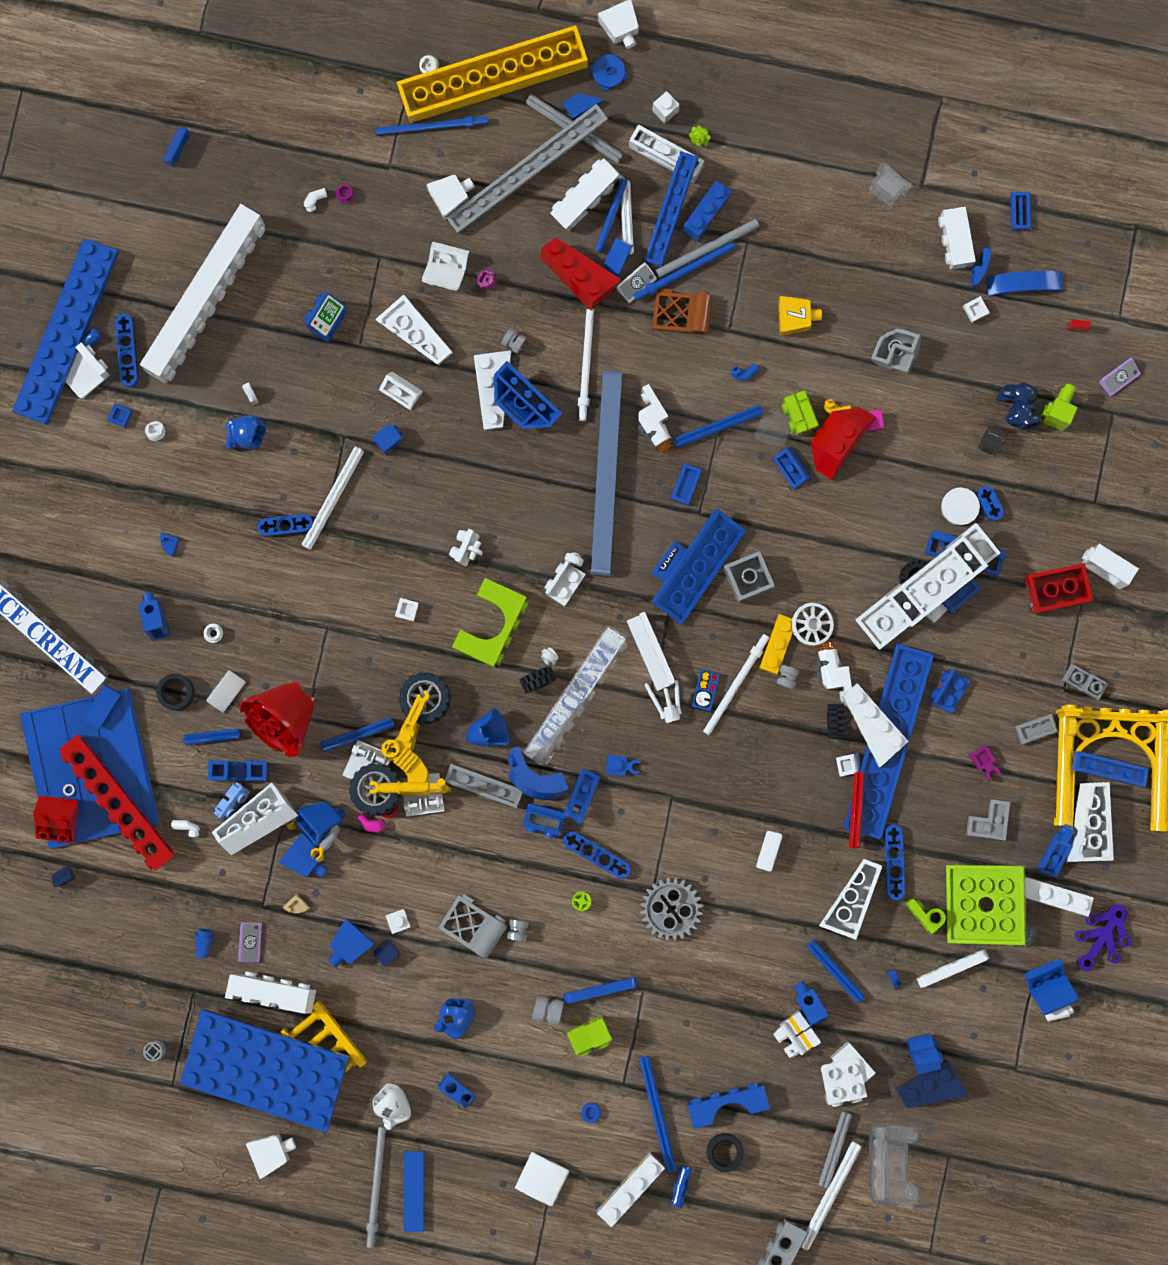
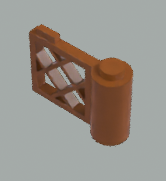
M661 288L660 292H656L652 329L708 335L713 296L709 295L707 291H698V294L672 293V289ZM660 297H667L672 303L663 309L660 305ZM681 299H689V306L683 311L676 304ZM675 305L680 313L671 319L666 312ZM663 314L670 320L664 326L657 325L658 318ZM682 315L687 320L686 327H678L675 323Z

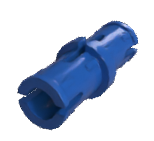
M680 1166L677 1182H674L675 1189L671 1205L683 1207L686 1191H689L688 1184L692 1168Z

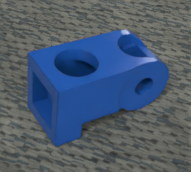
M447 1072L437 1085L440 1091L464 1108H467L476 1097L469 1088L458 1081L450 1072Z

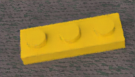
M778 615L759 669L778 674L793 633L791 618Z

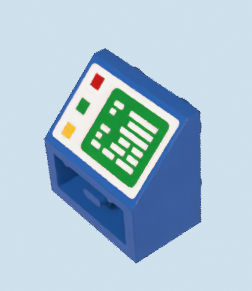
M324 291L322 295L319 294L314 302V309L307 313L305 324L309 332L329 343L348 310L344 304Z

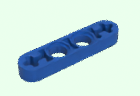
M121 314L115 320L120 381L125 387L133 388L139 380L134 322L129 315ZM123 319L129 322L126 324V330L130 333L124 332V327L120 324L123 322ZM124 337L131 338L129 346H122L121 340ZM127 355L133 358L130 365L123 364V358ZM134 368V370H130V375L134 379L131 380V383H128L125 378H128V372L126 370L123 371V369Z
M889 825L884 831L886 893L890 899L900 900L905 895L903 832L898 825ZM892 828H895V831L899 833L895 836V842L899 841V845H888V841L892 842V836L888 834L889 831H892ZM892 847L898 848L900 852L897 858H892L889 855V850ZM894 866L900 869V875L897 878H893L890 875V869ZM890 880H901V884L897 883V889L901 890L897 897L891 894V890L894 889V883L890 884Z
M576 832L565 834L563 843L570 850L620 879L626 878L630 874V866L625 861ZM572 835H575V840L579 843L581 839L585 841L581 845L580 851L575 849L578 847L577 845H568V840L566 839L568 836L572 837ZM587 844L594 847V853L590 856L583 853V847ZM603 854H607L611 858V862L607 866L600 864L599 859ZM614 859L618 860L616 865L622 866L624 864L626 866V874L618 875V870L614 867L613 871L609 870L613 865Z
M631 977L563 994L565 1004L632 989L639 987L637 977Z

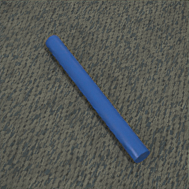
M620 180L595 248L596 252L602 253L628 183L626 180Z

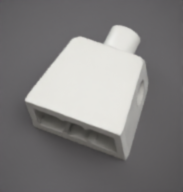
M631 0L598 13L600 25L614 44L623 41L626 49L636 45L633 36L638 34L639 27Z
M456 175L427 184V190L444 220H447L446 217L469 201L466 192L475 188L470 178L459 182Z
M280 1134L251 1140L246 1143L260 1179L288 1162L290 1159L287 1152L297 1148L293 1138L282 1141Z

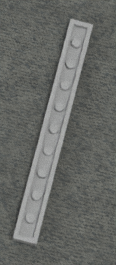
M595 104L446 217V219L459 234L607 122L608 118L599 106Z

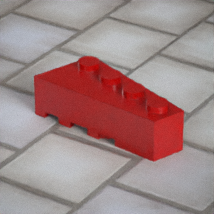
M557 237L541 248L540 258L590 311L612 294L620 283V278Z

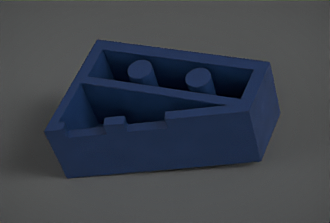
M943 1059V1063H940L941 1070L916 1075L894 1088L907 1108L963 1097L968 1094L946 1059Z

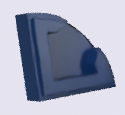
M161 532L160 541L163 549L170 556L174 557L180 539Z
M891 969L886 973L894 989L901 987L896 970Z

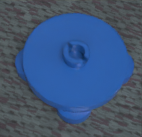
M614 54L601 56L590 67L594 80L603 91H608L627 79V72L623 62Z

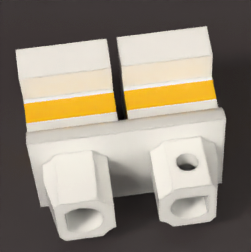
M796 1011L779 1024L781 1027L773 1033L779 1043L787 1037L792 1042L784 1048L789 1058L798 1054L803 1055L806 1051L821 1043L800 1011Z

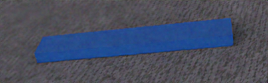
M680 151L644 261L663 266L699 157Z

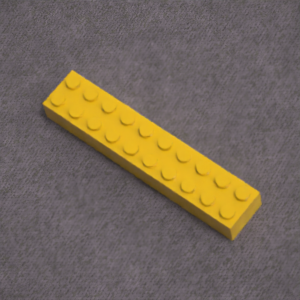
M575 25L398 81L397 85L409 123L411 124L588 68V59L577 26Z

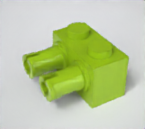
M1065 384V387L1061 388L1058 397L1044 407L1041 414L1044 417L1042 423L1060 431L1065 430L1071 424L1078 408L1070 403L1076 390L1075 386Z

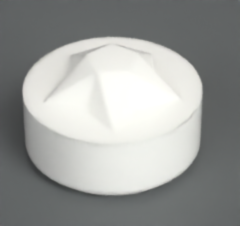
M428 55L420 60L419 67L423 73L439 69V62L436 57Z
M154 421L146 426L145 433L148 439L158 441L164 437L165 429L162 423Z
M576 552L566 553L564 558L565 561L577 567H582L584 562Z

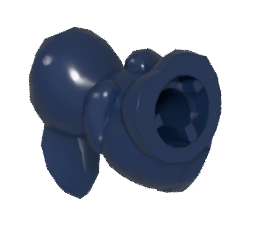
M1023 382L1018 385L1009 384L1000 389V393L996 397L997 400L1015 402L1005 418L1006 423L1014 428H1019V430H1028L1039 426L1042 422L1041 417L1034 413L1037 410V406L1033 402L1038 397V390L1034 386Z

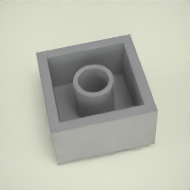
M760 551L723 567L737 603L772 590L775 587Z

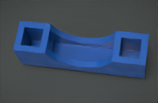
M754 1082L748 1084V1088L740 1090V1087L729 1089V1093L721 1095V1092L710 1094V1098L702 1100V1097L690 1099L691 1103H687L693 1128L713 1124L717 1110L728 1103L741 1104L751 1114L770 1109L764 1085Z

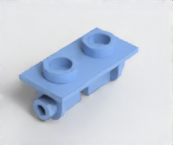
M238 782L235 785L232 784L225 794L230 798L229 801L222 798L215 807L216 811L214 814L223 821H226L247 800L251 791L244 788Z

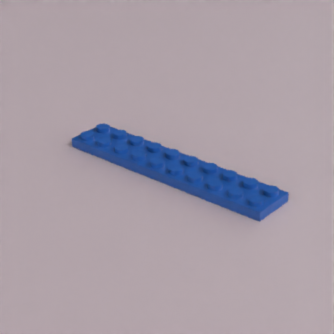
M84 238L12 412L45 425L49 424L74 360L79 352L75 347L82 342L120 253L117 249Z
M900 644L895 646L878 707L908 742L881 767H878L873 754L868 746H866L860 767V772L865 774L861 834L876 839H881L934 657L933 654ZM852 798L843 829L850 830Z

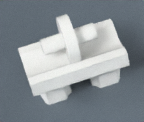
M470 529L468 531L459 530L457 540L463 543L460 549L453 546L449 555L455 561L467 567L469 560H474L476 554L480 556L483 554V551L479 550L481 545L478 542L480 535Z

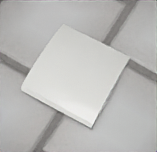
M531 1152L515 1189L553 1207L570 1170L547 1160L535 1152Z

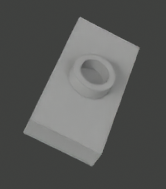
M1052 714L1015 726L1021 745L1058 732Z

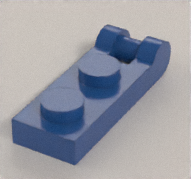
M584 768L580 771L562 816L570 817L578 824L582 823L600 776ZM574 806L580 809L578 813L573 810Z

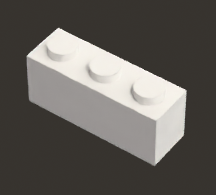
M966 207L943 210L940 215L941 217L938 218L939 227L943 228L944 233L942 235V244L946 246L947 253H945L946 264H949L950 270L973 266L976 261Z

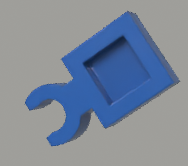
M608 755L606 774L625 776L626 771L635 775L639 774V771L632 769V765L635 763L640 764V761L632 760L627 762V756Z

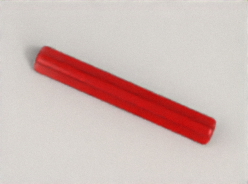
M854 772L849 847L854 849L860 848L865 776L863 772Z

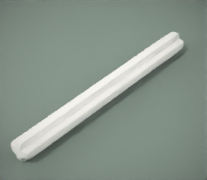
M354 447L314 520L311 529L302 542L305 548L312 549L364 453L362 449Z
M856 1142L850 1144L829 1188L806 1229L807 1235L801 1245V1248L809 1250L861 1150V1146Z

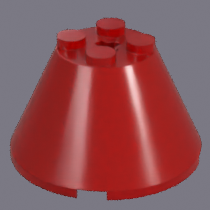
M293 681L291 684L285 683L243 699L239 704L240 713L244 712L246 716L244 719L245 723L261 741L276 752L280 749L286 752L285 756L296 757L302 751L316 702L312 696L306 695L302 691L301 686L297 682Z

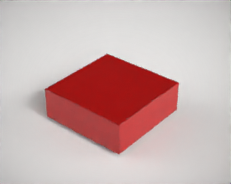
M1071 320L1067 331L1086 333L1090 329L1091 322Z

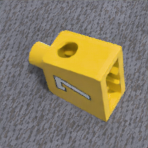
M785 296L779 297L780 336L808 331L811 328V321L822 320V310L811 309L810 300Z

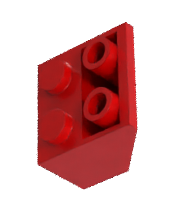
M39 795L33 811L36 839L74 844L79 816L78 800Z

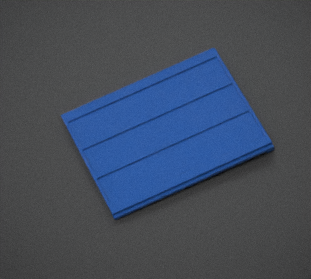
M131 688L117 691L122 695L100 729L83 720L96 696L20 713L38 798L41 795L78 800L79 816L74 843L121 833V827L118 823L114 824L109 819L108 815L110 813L106 808L102 809L96 802L98 798L95 794H90L86 790L84 780L82 778L78 779L72 771L74 769L72 765L65 763L60 756L62 753L59 749L76 735H82L151 824L160 823ZM79 753L76 760L81 764L84 762L85 757L82 753ZM91 768L88 775L91 779H94L97 772L94 768ZM103 783L100 791L106 794L109 787L106 783ZM67 784H71L75 788V792L71 796L63 793V787ZM68 786L65 791L70 794L73 789L71 786ZM115 798L112 802L113 808L118 809L121 805V802L119 799ZM129 813L124 817L126 824H131L133 821V817ZM47 840L49 849L73 844Z

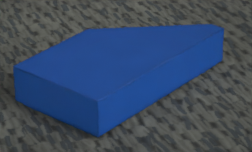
M578 93L563 102V106L571 119L574 120L595 104H601L602 100L601 98Z

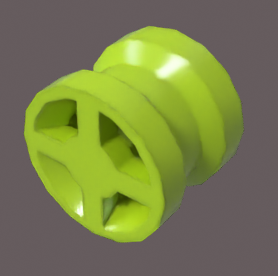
M581 891L577 892L572 898L573 907L579 911L587 910L591 905L589 894Z

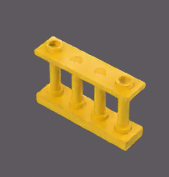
M320 1000L313 1005L314 1010L312 1014L289 1032L287 1028H284L281 1031L283 1035L295 1038L316 1020L322 1019L326 1024L324 1026L325 1029L308 1043L318 1045L327 1036L334 1035L338 1041L330 1050L336 1052L346 1050L350 1055L346 1071L357 1065L361 1068L368 1062Z

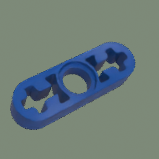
M306 514L265 518L259 521L257 529L265 537L306 533L311 529L313 520ZM293 519H296V523H302L303 519L310 522L306 525V528H303L302 525H296L297 530H294L295 524ZM284 520L291 523V527L287 531H283L280 528V524ZM277 521L276 527L278 532H275V528L268 529L267 533L262 529L265 523H268L269 526H275L274 522Z

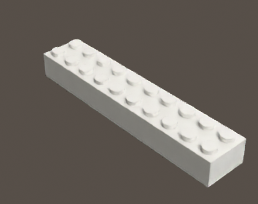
M242 204L239 205L140 363V366L148 374L167 384L168 380L171 381L174 378L175 369L178 364L181 365L184 362L185 353L188 348L191 349L194 346L195 337L198 332L201 333L204 330L205 321L208 316L211 317L214 314L215 305L224 298L225 289L234 282L235 273L244 266L245 257L254 250L257 238L263 235L265 224L259 214Z

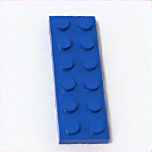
M715 508L651 603L682 625L746 530L721 510Z

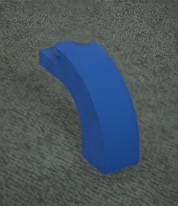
M515 747L511 749L508 762L513 768L509 773V777L521 792L540 800H553L566 795L568 787L562 772L550 776L537 775L526 765L520 748Z

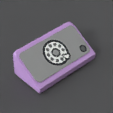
M1131 357L1102 378L1099 383L1111 397L1141 373Z
M241 922L238 962H260L262 923Z

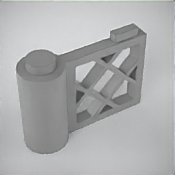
M464 894L463 897L458 895L438 929L479 956L487 959L507 928V925H505L506 920L498 915L494 918L472 904L474 900ZM460 901L467 905L468 913L458 915L456 908ZM480 913L485 916L482 924L474 926L473 914ZM469 916L471 927L461 929L459 918ZM456 919L458 930L449 931L446 929L445 925L448 920ZM472 929L473 938L470 943L463 940L461 931Z

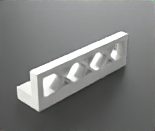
M640 613L639 616L627 620V624L656 690L659 691L675 684L674 677L646 613Z

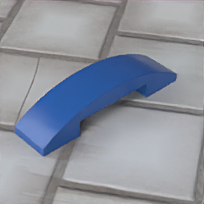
M1025 271L986 277L988 296L1007 295L1008 293L1058 292L1064 290L1062 272Z

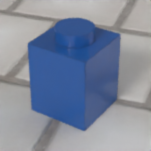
M389 423L372 438L384 454L387 455L403 442L401 437L403 433L397 425L393 427Z

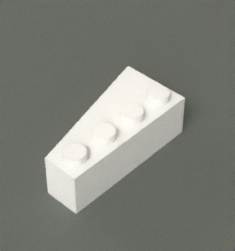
M604 158L597 160L592 166L593 169L588 174L585 173L578 180L580 183L575 188L571 187L566 192V197L562 201L556 202L552 207L553 211L551 214L568 231L587 215L588 212L586 210L588 208L593 209L600 203L602 195H609L614 190L613 187L617 181L620 183L621 179L625 180Z
M1110 782L1080 784L1073 830H1075L1072 835L1073 847L1068 854L1067 862L1113 860Z
M270 783L212 833L217 842L230 855H233L298 815L285 795L273 783Z
M863 859L819 926L857 939L882 865Z
M245 971V974H230L225 998H242L244 1002H261V1005L279 1006V1009L304 1014L312 1013L316 990L310 989L308 984L299 983L296 986L292 985L293 981L281 979L278 982L274 981L275 977L267 975L259 978L256 977L257 973Z

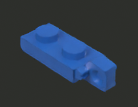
M1065 824L1060 833L1057 832L1037 867L1039 872L1057 877L1073 847L1072 835L1075 830H1073L1072 826Z

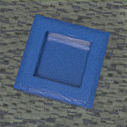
M115 403L107 421L126 429L133 411Z

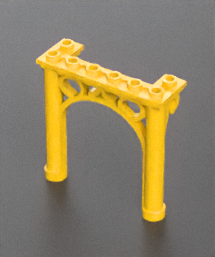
M1077 705L1061 706V709L1056 710L1059 718L1056 818H1054V826H1064L1065 824L1073 826L1075 771H1072L1075 751L1081 752L1089 743L1100 738L1119 737L1135 743L1148 756L1152 767L1150 831L1168 832V710L1158 711V714H1150V710H1138V713H1131V709H1119V712H1112V708H1100V711H1092V707L1077 709ZM1095 720L1111 721L1110 725L1106 729H1102V733L1099 734L1100 726ZM1120 721L1136 722L1130 728V735L1127 734L1128 730L1121 727ZM1082 723H1090L1094 726V734L1089 738L1083 736L1079 731ZM1138 726L1148 727L1150 730L1149 738L1143 741L1135 735L1136 728ZM1076 735L1083 742L1074 750V736ZM1155 738V751L1153 753L1146 744Z

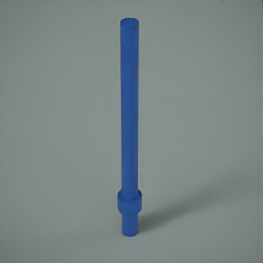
M465 116L464 119L376 128V135L462 126L471 128L474 125L488 124V116L474 118L472 116Z
M733 242L655 283L651 282L645 285L646 288L633 294L635 300L637 301L647 295L655 294L658 289L735 249Z

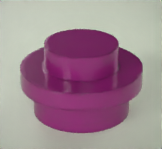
M343 184L336 189V198L341 203H349L353 200L355 193L350 185Z

